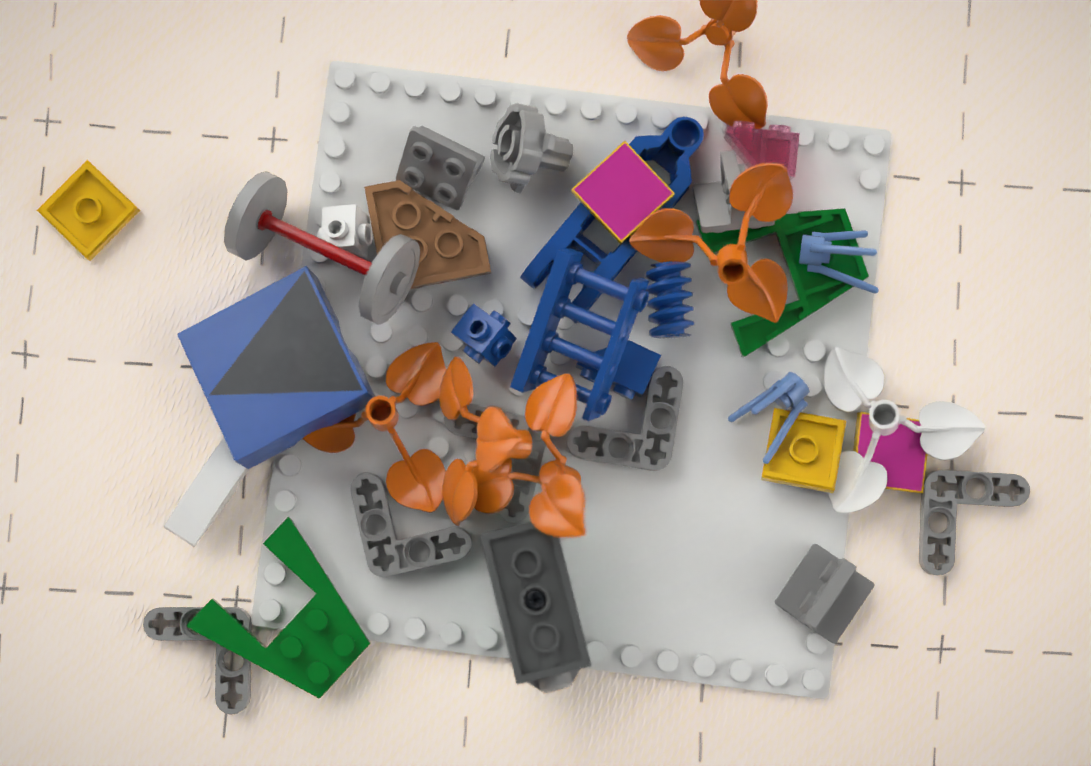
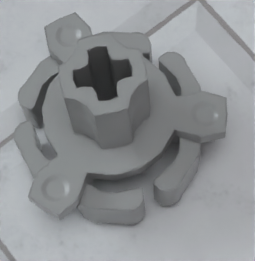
M516 103L508 107L505 115L497 123L492 143L498 145V150L493 149L491 151L490 161L492 172L497 174L499 181L509 183L514 192L521 193L524 186L528 184L530 175L536 174L538 167L565 171L569 167L573 156V144L569 143V139L546 133L544 116L538 113V108Z

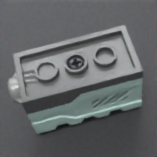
M532 522L480 534L516 685L528 683L543 693L571 687L579 671L582 668L591 666L560 538L539 531Z

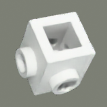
M357 204L323 207L321 228L318 229L317 237L358 257L368 258V245H371L373 240L370 217Z

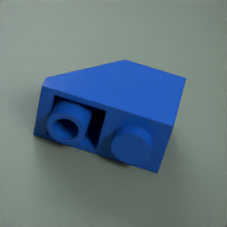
M628 340L612 385H615L612 391L630 400L633 399L634 395L641 398L661 355ZM607 347L595 351V353L604 356ZM577 361L576 368L582 370L580 376L594 383L599 370Z

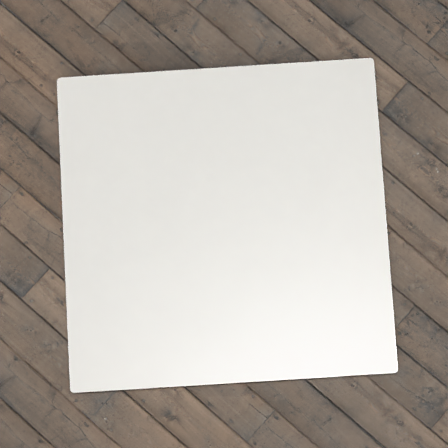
M334 60L329 64L306 232L317 237L318 229L321 228L323 207L357 204L370 217L364 187L397 181L395 178L409 132L412 127L420 128L422 125L485 156L483 165L468 187L463 204L459 210L446 206L416 190L414 191L427 200H431L452 214L454 218L484 236L491 274L410 289L397 312L387 322L378 325L362 317L359 311L360 293L366 276L306 247H303L300 269L307 266L318 277L339 320L344 341L351 352L357 357L375 396H386L388 398L400 396V394L392 392L386 384V373L390 364L399 355L415 346L438 342L442 349L446 369L454 356L460 357L468 368L473 383V399L471 404L487 408L498 407L504 412L525 417V407L528 398L535 389L522 393L510 388L549 275L536 289L530 287L520 277L530 262L580 204V201L573 195L571 189L624 141L630 144L636 136L661 135L671 122L679 117H691L702 126L704 132L703 141L698 150L689 159L692 183L689 185V190L673 208L681 210L692 219L694 223L692 235H698L699 237L700 234L696 225V220H699L693 195V185L721 181L720 152L734 150L738 164H744L745 170L763 163L782 164L787 168L793 188L792 205L786 214L845 208L853 231L865 230L868 232L867 237L856 238L859 247L875 249L877 251L875 256L862 255L869 277L864 282L875 286L892 133L887 129L769 114H766V125L762 129L741 130L721 121L714 114L711 107ZM516 103L538 108V113L544 116L546 133L569 139V143L573 144V156L569 167L565 171L538 167L536 174L530 175V180L524 186L521 193L514 192L509 183L499 181L497 174L492 172L490 161L491 151L493 149L498 150V145L492 143L497 123L505 115L508 107ZM653 160L645 161L667 185L671 183L670 173ZM596 218L583 232L586 238L607 255L610 252L613 253L620 245ZM776 234L746 243L745 251L747 253L748 265L751 267L760 259H770L779 264L787 278L788 293L786 304L797 301L798 298ZM374 236L372 244L368 245V258H363L371 263L377 256ZM693 242L694 254L691 259L685 261L691 263V267L681 271V275L692 278V282L682 286V290L693 292L692 297L683 300V304L694 308L693 311L684 314L685 319L692 320L695 324L684 329L685 333L691 334V336L679 338H653L649 336V330L659 325L649 322L648 316L658 310L651 309L646 304L643 311L638 312L628 340L661 355L654 372L663 366H671L676 368L683 377V390L672 457L669 464L658 471H650L574 457L567 447L569 433L578 426H591L641 435L649 383L642 397L634 395L632 400L613 392L612 390L615 385H611L608 394L612 395V400L607 412L591 421L581 419L586 404L577 400L575 419L568 432L561 437L549 435L561 455L567 458L565 464L580 473L581 485L585 494L584 522L586 535L575 538H560L591 666L583 669L825 699L829 696L835 644L829 642L775 604V599L813 544H818L838 559L845 558L850 513L834 511L828 492L761 480L764 466L763 458L766 455L774 408L782 409L775 402H772L756 415L749 411L734 422H729L728 417L765 392L787 373L793 372L806 383L810 391L803 398L808 405L801 412L846 420L841 452L853 451L857 413L861 412L862 405L850 413L843 412L832 405L825 391L824 370L827 358L833 347L868 355L874 293L853 287L748 356L742 358L730 324L754 314L744 312L731 303L727 294L728 284L720 280L718 266H712L707 255ZM574 246L571 247V249H574V250L580 252V251H579L577 248H575ZM637 251L613 281L629 287L631 280L647 279L646 272L655 268L650 265L661 262L648 258ZM583 254L580 262L583 264V269L594 272L598 266ZM649 280L648 286L655 283V281ZM577 282L575 285H572L568 296L571 302L579 294L583 284ZM602 293L589 311L616 322L624 301ZM649 294L648 301L657 296ZM472 304H475L489 315L493 310L501 314L511 323L507 329L517 338L509 354L501 359L496 367L484 359L478 364L462 351L465 345L451 333ZM567 317L560 319L556 330L559 333V338L592 352L606 348L611 338L610 335L579 322L576 324ZM555 351L548 353L544 364L548 372L557 376L565 373L573 376L575 384L589 390L593 388V382L580 376L582 370L576 368V360ZM665 373L662 379L656 380V384L662 386L661 398L653 395L652 402H666L674 406L675 399L667 400L669 389L676 387L677 384L671 380V374ZM406 398L404 402L395 405L399 413V419L394 428L410 457L420 449H429L440 458L445 471L455 459L463 460L465 466L468 462L476 460L477 439L458 435L447 429L443 421L444 414L441 410L439 399L429 405L417 406ZM366 408L356 413L354 421L358 420L361 417V413L364 412ZM658 408L651 413L650 421L655 428L664 429L670 425L671 416L667 410ZM477 410V416L481 417L483 412ZM461 414L454 420L456 421L455 427L461 429L463 423L475 425L472 432L477 434L478 423L463 418ZM369 420L360 427L353 428L355 441L345 451L326 453L312 447L301 439L294 446L274 456L251 622L254 626L283 630L316 595L308 585L263 545L287 517H290L369 641L510 659L480 534L531 522L529 513L522 521L511 523L505 521L499 515V512L485 514L473 508L469 517L462 521L460 526H456L449 518L443 500L437 510L432 513L408 508L397 503L389 494L386 478L389 468L395 462L404 459L389 432L375 429ZM529 427L528 431L532 437V444L535 440L540 441L541 434ZM647 431L646 438H654V443L651 450H645V456L650 457V464L656 465L659 459L665 458V453L659 451L660 440L663 439L668 442L669 435H656ZM581 432L579 438H573V444L578 445V451L581 453L585 452L587 447L598 448L595 455L603 457V443L607 436L599 434L598 442L589 440L588 433ZM622 438L613 439L608 446L610 455L617 459L626 457L629 453L628 442ZM545 446L541 467L545 463L555 460L547 446ZM531 451L529 456L537 459L538 451ZM519 460L514 463L512 473L519 472L532 475L533 467L528 461ZM362 473L377 475L382 480L397 540L450 527H459L465 529L472 539L470 552L459 560L389 577L374 575L367 565L352 501L351 484L353 480ZM368 479L363 480V487L358 488L359 495H365L368 501V506L361 505L362 514L370 509H383L382 501L374 504L372 492L377 491L378 487L377 484H370ZM536 483L533 497L542 492L541 485ZM514 485L513 497L506 506L509 509L508 515L515 516L517 511H524V505L519 503L521 491L528 495L530 487ZM373 514L366 521V529L371 535L378 536L385 531L386 521L381 515ZM451 533L450 540L439 543V536L431 538L436 546V559L444 558L441 550L450 548L453 549L454 554L461 553L460 547L466 545L465 539L458 538L456 533ZM390 536L381 541H369L370 549L376 546L379 549L380 557L374 559L375 565L382 566L384 571H388L389 564L394 562L393 555H386L383 544L391 545ZM422 541L413 543L409 550L411 559L418 563L425 562L430 556L429 546Z

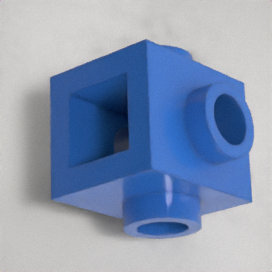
M475 304L470 306L451 331L465 345L462 351L478 364L484 359L494 367L509 354L513 343L517 339L507 329L511 323L495 310L489 315Z

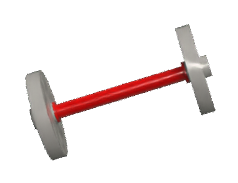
M268 171L257 173L241 189L229 211L224 229V244L227 252L247 261L259 255L270 243L275 233L366 276L360 293V315L378 325L387 322L397 312L414 282L420 259L419 243L405 235H396L382 247L371 263L283 221L288 195L285 180Z

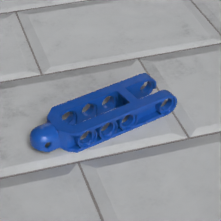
M691 117L676 118L661 135L636 136L629 144L644 161L653 160L670 173L671 183L668 186L675 195L659 210L673 209L689 190V185L692 183L689 159L700 147L704 132L702 126ZM580 202L526 267L520 278L530 287L536 289L549 275L557 251L574 246L598 266L593 273L613 281L636 254L637 250L629 243V237L613 253L610 252L607 255L586 238L583 232L593 222L595 217ZM583 285V288L571 303L589 310L602 295V292Z

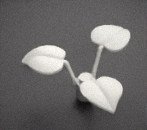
M833 347L827 358L824 370L826 395L832 405L843 412H853L863 403L866 408L870 409L869 426L873 431L864 458L855 451L841 452L834 493H828L833 510L838 513L858 512L869 507L881 497L887 485V471L881 464L870 461L880 435L887 436L896 431L899 424H903L916 433H922L920 445L925 453L934 459L945 461L953 460L963 455L984 433L985 424L973 412L958 404L948 401H934L921 408L919 412L921 426L915 425L906 419L905 415H900L897 405L892 401H869L877 398L884 388V372L875 360L864 354Z

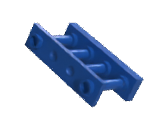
M571 248L559 249L510 388L524 393L536 389L541 384L557 377V375L548 372L547 367L544 366L548 353L555 351L599 370L592 390L575 384L577 400L586 404L581 419L591 421L600 417V415H604L610 406L612 395L608 393L638 312L643 311L648 302L649 291H646L649 280L644 278L631 280L629 287L583 269V264L580 263L583 253ZM578 282L624 301L617 321L615 322L572 304L571 299L568 298L572 285ZM567 317L610 335L611 338L605 355H599L559 338V333L556 330L560 319Z

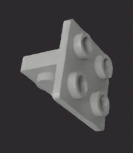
M422 125L420 128L414 126L409 132L395 179L401 180L412 189L446 206L459 210L463 204L468 187L483 165L485 156Z
M734 150L720 152L721 181L693 185L694 200L703 233H721L727 230L741 229L745 211L737 210L731 206L729 192L733 181L739 174L745 171L744 164H738ZM752 215L748 228L757 229L763 226H772L775 224V221L762 222Z
M813 544L775 599V604L823 638L835 644L874 588V583L857 572V566L847 559H838L818 544Z

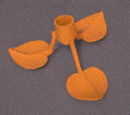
M699 0L702 11L711 20L707 25H702L699 30L686 38H681L680 24L676 20L663 15L647 17L637 22L629 30L626 37L629 46L641 61L658 71H669L679 66L684 59L682 45H688L702 35H706L708 41L713 45H724L725 51L720 74L722 84L712 87L709 91L711 109L721 121L734 128L758 130L765 127L768 100L763 86L755 78L748 75L737 74L731 77L730 80L727 76L731 50L735 45L732 38L736 32H742L752 25L757 15L758 0Z
M763 163L748 168L733 181L729 192L730 204L737 210L745 211L742 219L738 243L736 245L729 244L720 249L718 255H715L698 235H692L694 231L692 219L686 213L677 209L666 208L654 212L630 236L629 243L633 248L644 256L658 262H685L693 256V242L696 243L710 259V264L718 266L720 280L728 284L727 294L731 303L744 312L764 317L776 323L784 310L787 300L788 284L786 274L779 264L770 259H760L750 267L745 251V241L749 220L752 215L759 221L772 222L782 218L790 209L793 201V188L787 168L782 164Z
M431 342L415 346L399 355L390 364L386 373V384L392 392L400 394V396H391L390 398L386 396L373 397L367 403L366 410L361 413V417L358 420L354 421L355 413L332 426L318 429L302 438L309 445L320 451L339 453L353 445L355 441L353 428L360 427L367 420L370 421L375 429L388 431L404 459L395 462L388 470L386 485L389 494L397 503L405 507L428 513L436 511L443 500L442 485L446 471L440 458L429 449H420L411 457L409 456L394 428L399 419V413L395 405L404 402L406 398L417 406L429 405L439 399L440 385L446 371L440 344L438 342Z
M454 356L443 375L440 385L439 402L441 410L449 420H456L461 414L463 418L478 423L476 460L468 462L466 466L461 459L453 460L447 468L443 479L442 494L445 509L451 521L456 526H460V523L469 517L477 501V481L472 471L476 467H480L483 471L491 472L505 462L507 458L527 459L532 450V437L528 430L514 429L506 415L498 407H488L481 417L469 412L467 406L473 399L472 378L463 360L460 357Z
M565 373L538 386L529 396L525 407L527 425L534 431H542L541 439L551 451L555 460L545 463L539 471V476L519 472L511 473L512 460L510 458H507L505 462L491 472L483 471L480 467H476L472 473L477 481L478 495L474 506L477 511L485 514H494L506 508L514 494L512 480L519 479L535 482L541 485L542 492L535 495L529 505V516L533 525L539 531L554 537L575 538L586 535L584 522L585 494L581 485L580 473L565 464L567 458L561 455L549 436H564L574 422L577 409V391L572 375Z

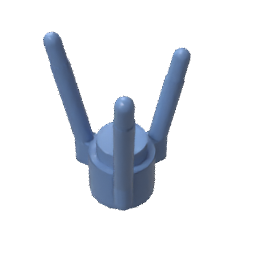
M867 231L812 232V235L803 234L799 264H807V272L821 273L874 294L879 292L876 286L821 265V263H829L830 253L875 256L877 254L875 249L831 245V241L865 238L868 236Z
M789 372L765 392L728 417L729 422H734L749 411L756 415L772 402H775L784 410L792 407L790 414L763 458L764 464H768L797 416L808 405L803 398L810 392L809 388L798 375Z

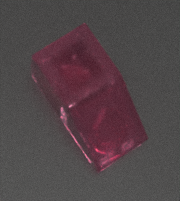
M734 121L733 126L725 128L724 139L748 168L763 163H777L787 168L790 180L795 177L800 133L791 132V127L786 125H769V130L755 129V123L747 121Z

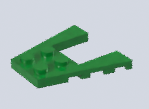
M845 208L785 214L782 218L775 220V224L772 226H763L757 229L748 228L745 244L776 234L798 300L785 304L784 310L776 323L758 315H752L731 322L730 325L742 358L748 356L854 287L821 273L807 272L808 265L799 264L803 234L812 235V232L833 233L853 231ZM696 220L701 239L714 254L718 253L726 245H736L738 243L741 229L727 230L721 233H703L699 220ZM856 238L831 241V245L859 247ZM830 253L829 263H821L825 267L862 281L869 277L862 256Z
M287 517L263 545L316 593L291 622L266 647L219 602L211 598L186 626L320 699L371 642L348 606L344 603L293 520Z

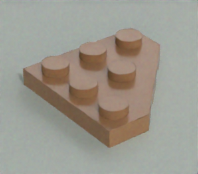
M401 180L364 187L377 254L392 237L399 234L405 235L419 243V266L410 289L491 274L483 235L454 218L452 214L431 200H427L412 190L410 186Z

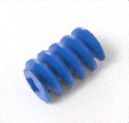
M661 262L651 264L650 266L655 268L646 272V278L655 281V283L647 286L646 291L657 297L650 299L647 302V307L658 311L650 314L648 321L659 326L650 329L649 336L653 338L691 336V334L685 333L684 329L695 324L694 321L685 319L684 314L693 311L694 308L683 304V300L692 297L693 292L682 290V286L692 282V278L681 275V271L690 268L691 263Z

